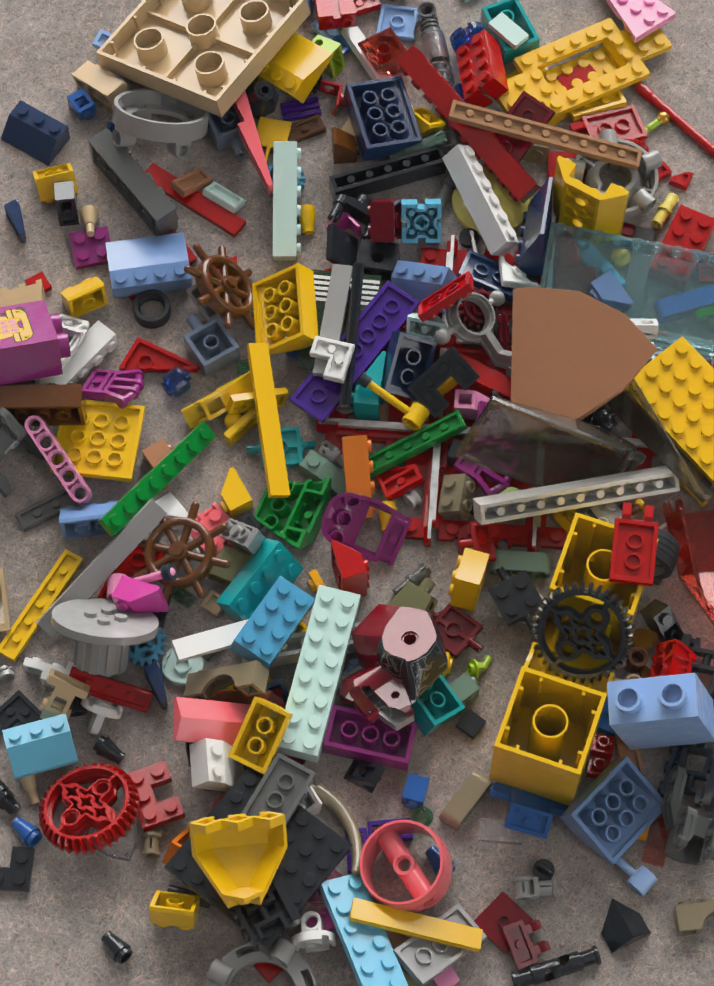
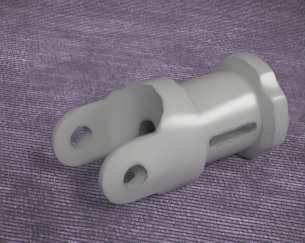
M327 440L322 441L319 449L320 455L328 459L344 473L341 450Z

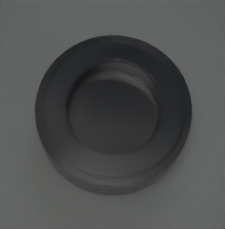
M465 228L460 232L459 243L461 246L473 248L470 235L471 230L474 231V239L476 245L478 244L479 235L476 230Z

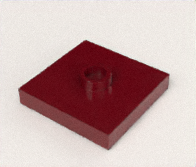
M502 891L474 922L480 929H483V933L501 952L506 954L509 949L500 927L519 919H523L524 924L533 919Z

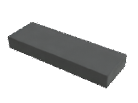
M63 489L14 515L25 533L59 516L60 509L70 505L79 506V503L70 497L66 489Z

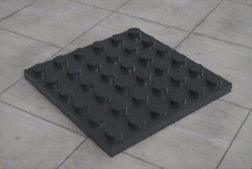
M248 767L206 817H214V820L228 818V815L241 814L263 777ZM299 805L286 826L288 848L277 872L300 913L320 888L321 884L326 881L351 850L352 844ZM189 837L164 866L165 870L243 930L240 922L235 923L230 911L233 908L226 906L192 857L191 839ZM273 893L276 903L267 907L270 915L272 916L282 911L287 919L288 916L276 893ZM241 909L255 935L256 932L253 925L263 921L259 912L247 917L244 909ZM281 921L262 929L265 941L259 943L270 950L285 931Z

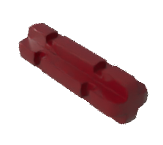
M499 314L496 316L497 323H499V326H497L498 342H500L504 350L511 351L509 325H507L508 315Z

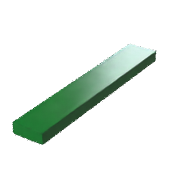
M457 410L370 455L369 460H373V473H370V479L468 429L460 411Z

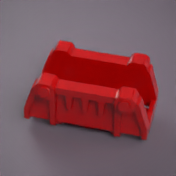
M673 639L654 646L655 653L651 657L653 664L650 670V677L691 673L692 663L696 662L697 656L683 642Z

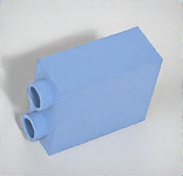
M696 673L607 682L609 725L630 750L714 742L713 699Z

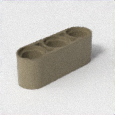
M475 769L442 810L439 819L455 831H458L461 827L460 824L462 825L474 810L472 808H475L485 796V791H489L493 781Z

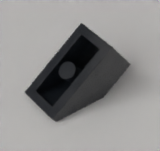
M74 182L54 183L55 203L60 227L79 225Z

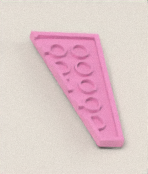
M606 0L617 18L621 19L624 23L625 30L631 33L634 43L672 21L676 15L673 10L659 0Z

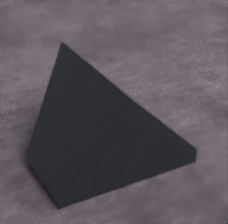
M612 898L601 935L611 953H614L651 934L640 913Z

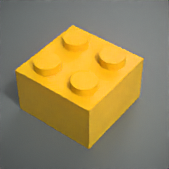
M465 548L463 556H458L456 562L458 569L453 570L450 581L452 583L448 592V596H451L450 605L475 611L485 580L490 554Z

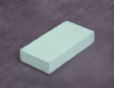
M502 12L488 23V27L513 49H517L529 38V35Z
M215 181L204 188L202 195L232 213L242 208L246 201Z

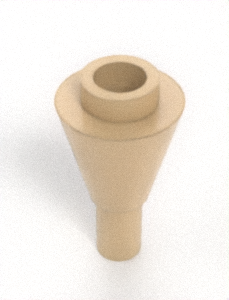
M86 205L80 209L79 214L86 227L87 236L93 237L99 210L93 205Z
M36 774L19 778V782L25 791L28 792L31 804L40 803L36 791Z

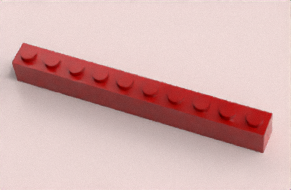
M412 45L397 60L400 65L398 69L406 77L409 75L412 78L411 84L417 90L421 89L425 93L423 95L424 99L429 104L434 103L437 107L435 111L442 118L445 116L448 119L453 100L466 103L416 46ZM448 120L447 125L454 132L457 130L461 134L460 140L465 145L469 144L473 148L475 157L478 160L483 159L485 162L484 167L491 174L494 172L498 176L496 181L503 188L506 186L510 190L508 194L515 202L519 200L525 203L541 188L493 132Z

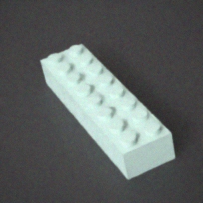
M319 585L285 708L293 716L276 753L318 763L351 640V632L353 631L360 606V594Z

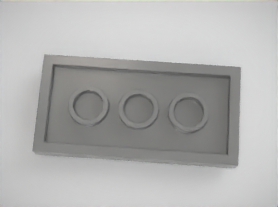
M459 904L439 917V919L479 928ZM483 932L481 943H483L487 938V936ZM413 936L393 950L398 962L419 986L426 985L470 952L469 950Z

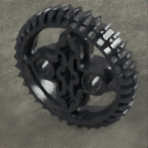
M585 581L581 582L580 587L577 586L576 582H573L572 589H570L568 584H564L563 590L560 587L555 589L556 594L552 591L549 592L548 596L550 599L543 598V604H539L537 607L540 612L534 613L536 619L531 623L535 626V628L531 629V633L536 635L532 637V642L538 643L534 646V650H541L537 655L538 658L545 657L542 664L550 663L551 665L548 670L557 669L556 676L564 673V680H567L568 676H572L573 683H575L577 678H580L581 684L585 682V678H588L589 683H593L594 676L598 681H601L602 674L604 677L609 678V671L615 674L617 672L616 666L622 668V661L628 660L627 654H630L632 651L629 646L634 644V640L630 639L635 636V632L630 630L634 628V623L628 622L632 619V615H624L628 612V607L621 608L624 601L619 600L616 602V593L610 597L609 588L606 589L605 593L601 591L602 585L594 589L593 582H590L589 587H586ZM579 595L594 597L604 602V604H591L583 613L578 612L569 605L557 606L562 600ZM608 608H611L617 616L621 628V641L615 654L612 652V641L602 632L610 621ZM551 611L554 613V625L563 633L556 643L557 657L550 651L545 638V623ZM598 612L602 615L603 619L596 621L592 618L591 614ZM566 615H568V616L570 617L569 620H568V619H567L566 621H563V620H562V618L565 617ZM586 630V634L582 636L579 634L580 631ZM569 644L574 648V651L566 652L563 646ZM600 644H602L604 646L599 650L596 649V645L599 646ZM583 652L597 660H609L605 664L592 669H578L562 662V660L574 661Z

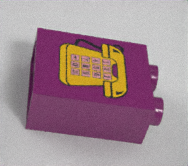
M44 300L0 307V385L62 375L61 358L71 357L67 333H63L60 314H49Z

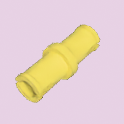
M669 193L663 204L658 206L657 213L651 220V225L655 229H661L666 219L671 217L672 210L679 201V197L676 194Z

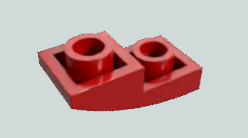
M596 733L590 751L586 777L596 779L611 763L615 736Z

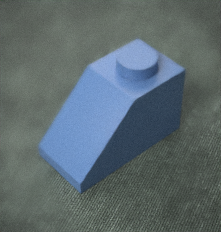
M611 270L592 281L589 285L588 293L590 297L612 308L629 310L634 303Z

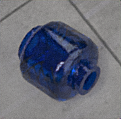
M175 367L163 376V383L161 385L170 397L172 395L179 397L191 388L190 380L192 377L186 369L182 371L180 368Z

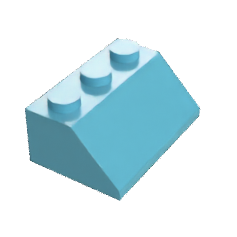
M66 713L2 730L15 780L78 762Z

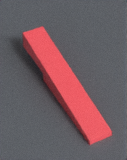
M244 91L232 105L241 122L237 124L238 135L270 196L273 195V183L247 94Z

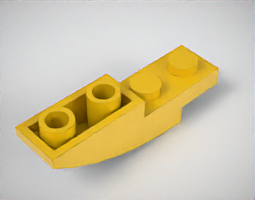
M250 371L182 409L181 412L190 429L196 427L202 421H210L226 412L230 395L253 392Z

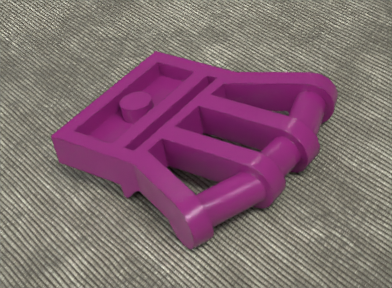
M94 369L83 386L85 398L101 399V401L108 400L116 403L119 408L124 409L131 400L137 399L143 390L144 372L140 369L125 371Z
M472 439L453 465V468L462 474L466 473L477 483L485 496L495 495L508 488L511 480L517 477L519 461H522L523 454L517 451L475 443ZM496 455L510 458V466L495 458L494 456ZM490 463L505 472L506 475L502 478L486 467ZM480 475L486 476L497 483V485L490 489Z

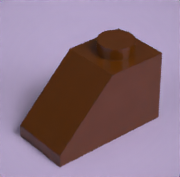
M332 127L334 164L357 162V155H360V149L358 144H356L355 136L337 127Z

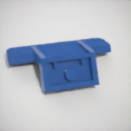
M499 782L492 784L489 796L509 801L510 805L504 823L505 828L547 839L553 815L561 816L569 807L568 805Z

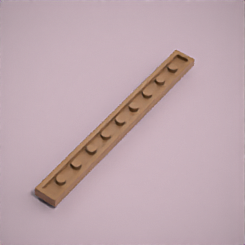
M453 100L448 120L634 170L639 168L643 151Z

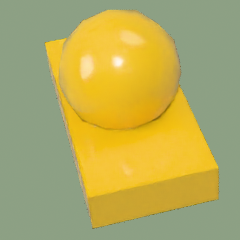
M253 407L243 416L241 413L226 415L224 424L228 430L224 433V441L229 447L235 444L257 423L256 410Z

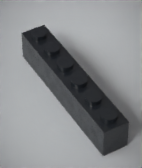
M438 145L329 176V189L333 199L339 194L355 198L357 194L371 195L445 174L446 165L442 159L445 155L441 146Z

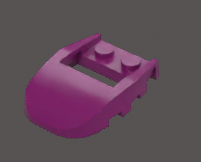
M344 492L336 495L329 502L322 518L321 529L324 537L330 543L332 540H336L360 552L363 558L377 562V560L387 562L390 566H393L412 520L377 499ZM370 506L391 514L376 552L354 544Z

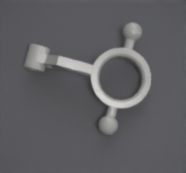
M498 290L493 291L488 300L485 296L472 292L467 298H460L455 301L454 306L446 310V320L449 327L447 329H438L434 335L435 341L441 345L447 344L452 334L468 343L479 341L493 364L506 369V376L511 377L512 351L504 350L491 331L495 324L493 306H501L504 303V294ZM462 301H472L481 308L485 318V324L481 332H472L461 322L458 308Z

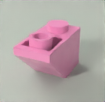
M455 389L454 412L459 410L463 419L476 420L478 402L484 401L495 404V402L477 391Z

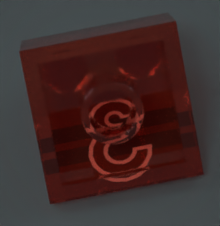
M391 27L358 42L359 48L377 73L395 75L401 72L398 69L400 65L397 60L407 49Z

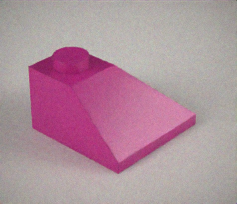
M122 575L111 596L115 606L125 612L127 610L134 613L168 612L169 606L159 586Z

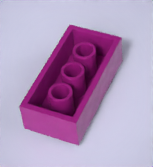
M333 704L323 743V753L408 771L417 733L416 722H411L396 731L377 718L373 726L365 722L366 718L359 710Z

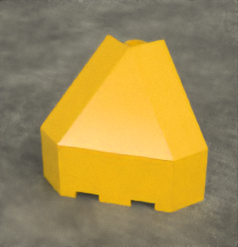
M267 811L259 812L260 816L235 814L228 815V818L214 820V817H205L189 823L192 857L228 908L238 904H262L288 848L285 814Z

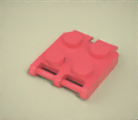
M216 502L212 503V507L204 513H199L195 519L205 526L208 531L229 520V516L224 513ZM191 531L190 535L193 540L201 536L198 532ZM219 535L213 538L216 545V557L224 547V544L231 548L234 546ZM204 543V544H202V545L199 546V547H200V548L202 549V551L205 553V543Z

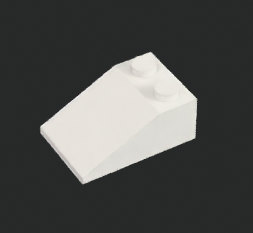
M205 738L189 745L193 788L227 792L244 772L242 763L228 757L232 746L224 741Z

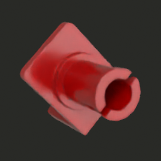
M322 79L318 91L336 96L332 113L335 115L339 106L346 107L344 95L341 93L343 84ZM329 85L332 86L334 89L330 90L325 88L324 86Z

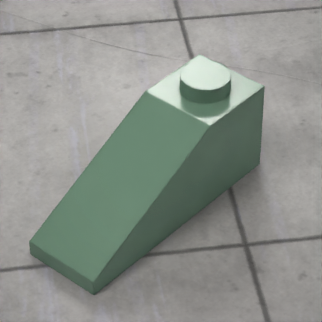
M310 450L299 464L300 475L313 481L331 478V494L336 496L344 493V473L328 459Z

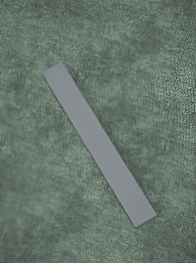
M150 499L35 623L49 636L53 637L58 632L51 624L53 608L69 600L88 599L167 513Z

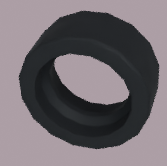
M156 289L140 292L133 302V313L137 323L148 329H157L164 326L171 316V305L167 295ZM155 300L161 302L164 306L163 312L156 317H146L140 312V307L148 301Z

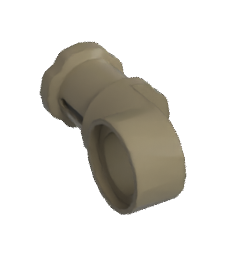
M164 825L155 831L149 830L144 832L143 830L144 848L141 851L142 857H160L159 841L162 839Z

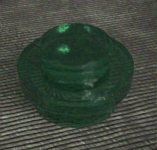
M420 806L412 812L411 820L428 827L433 820V813L428 807Z

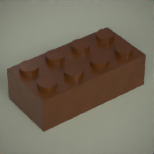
M30 383L27 385L7 384L0 386V408L7 409L20 425L25 426V421L30 416L42 418L48 426L86 425L87 403L82 384L68 383L57 385L49 383L47 385H36ZM34 421L31 426H40V422Z

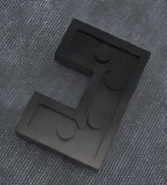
M453 346L407 387L411 394L429 410L434 418L450 405L446 398L437 390L450 376L464 390L468 389L480 377Z
M20 690L0 706V734L2 736V730L12 728L18 721L24 725L42 720L40 718L41 711Z
M12 846L10 868L0 867V891L30 892L34 848Z

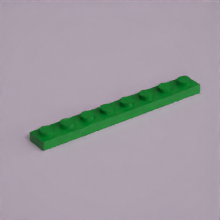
M205 421L199 423L98 520L111 537L116 535L150 499H153L217 437Z

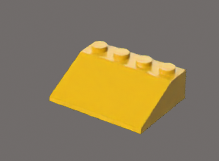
M294 32L257 77L271 82L275 88L303 104L334 54Z
M297 263L253 283L252 294L256 343H268L269 355L301 350L312 346L315 336H319L313 271Z

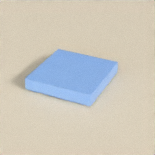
M382 3L376 38L413 42L418 19V8Z

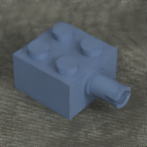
M233 106L222 117L209 113L208 130L217 151L232 146L237 159L245 158L248 153L238 135L237 124L241 122Z
M192 314L186 319V323L193 331L183 336L185 348L195 363L199 365L205 377L240 358L239 346L218 317L204 325L197 317V314Z

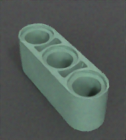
M495 550L496 561L490 562L489 573L497 576L496 570L498 568L504 567L509 577L515 576L526 570L530 578L541 577V579H546L550 577L551 556L547 553Z

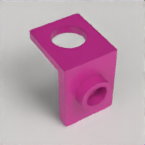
M347 212L341 216L339 223H334L344 231L350 228L361 239V226Z

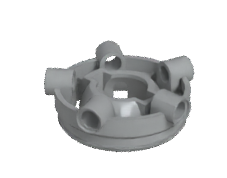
M605 129L598 134L599 139L643 150L638 171L600 160L593 164L591 162L593 158L577 155L575 159L568 158L577 164L574 179L582 182L584 169H587L588 172L584 184L599 190L602 194L605 193L601 190L603 183L599 179L602 166L608 164L609 171H617L626 175L630 183L624 187L629 191L624 221L636 218L643 212L647 213L656 204L657 200L654 196L659 181L657 168L663 164L661 155L657 150L648 153L631 141L617 138L615 130ZM640 175L644 181L648 180L649 189L641 186Z

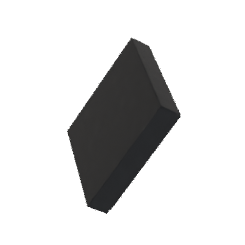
M334 223L329 224L327 227L326 260L332 264L353 266L357 261L358 239Z

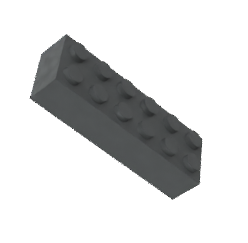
M108 128L88 140L92 161L155 236L167 235L178 228L177 220H179L176 213V204L173 200H168L161 186L157 187L151 174L145 173L138 159L134 160L128 147H116L112 140V133Z

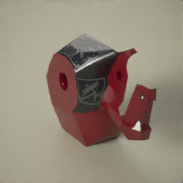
M378 604L351 632L357 660L365 670L344 679L339 692L345 704L352 703L366 718L365 722L371 726L379 717V711L361 691L362 686L370 685L374 692L389 707L404 711L410 717L414 715L412 704L448 668L443 638L433 617L427 611L412 607Z

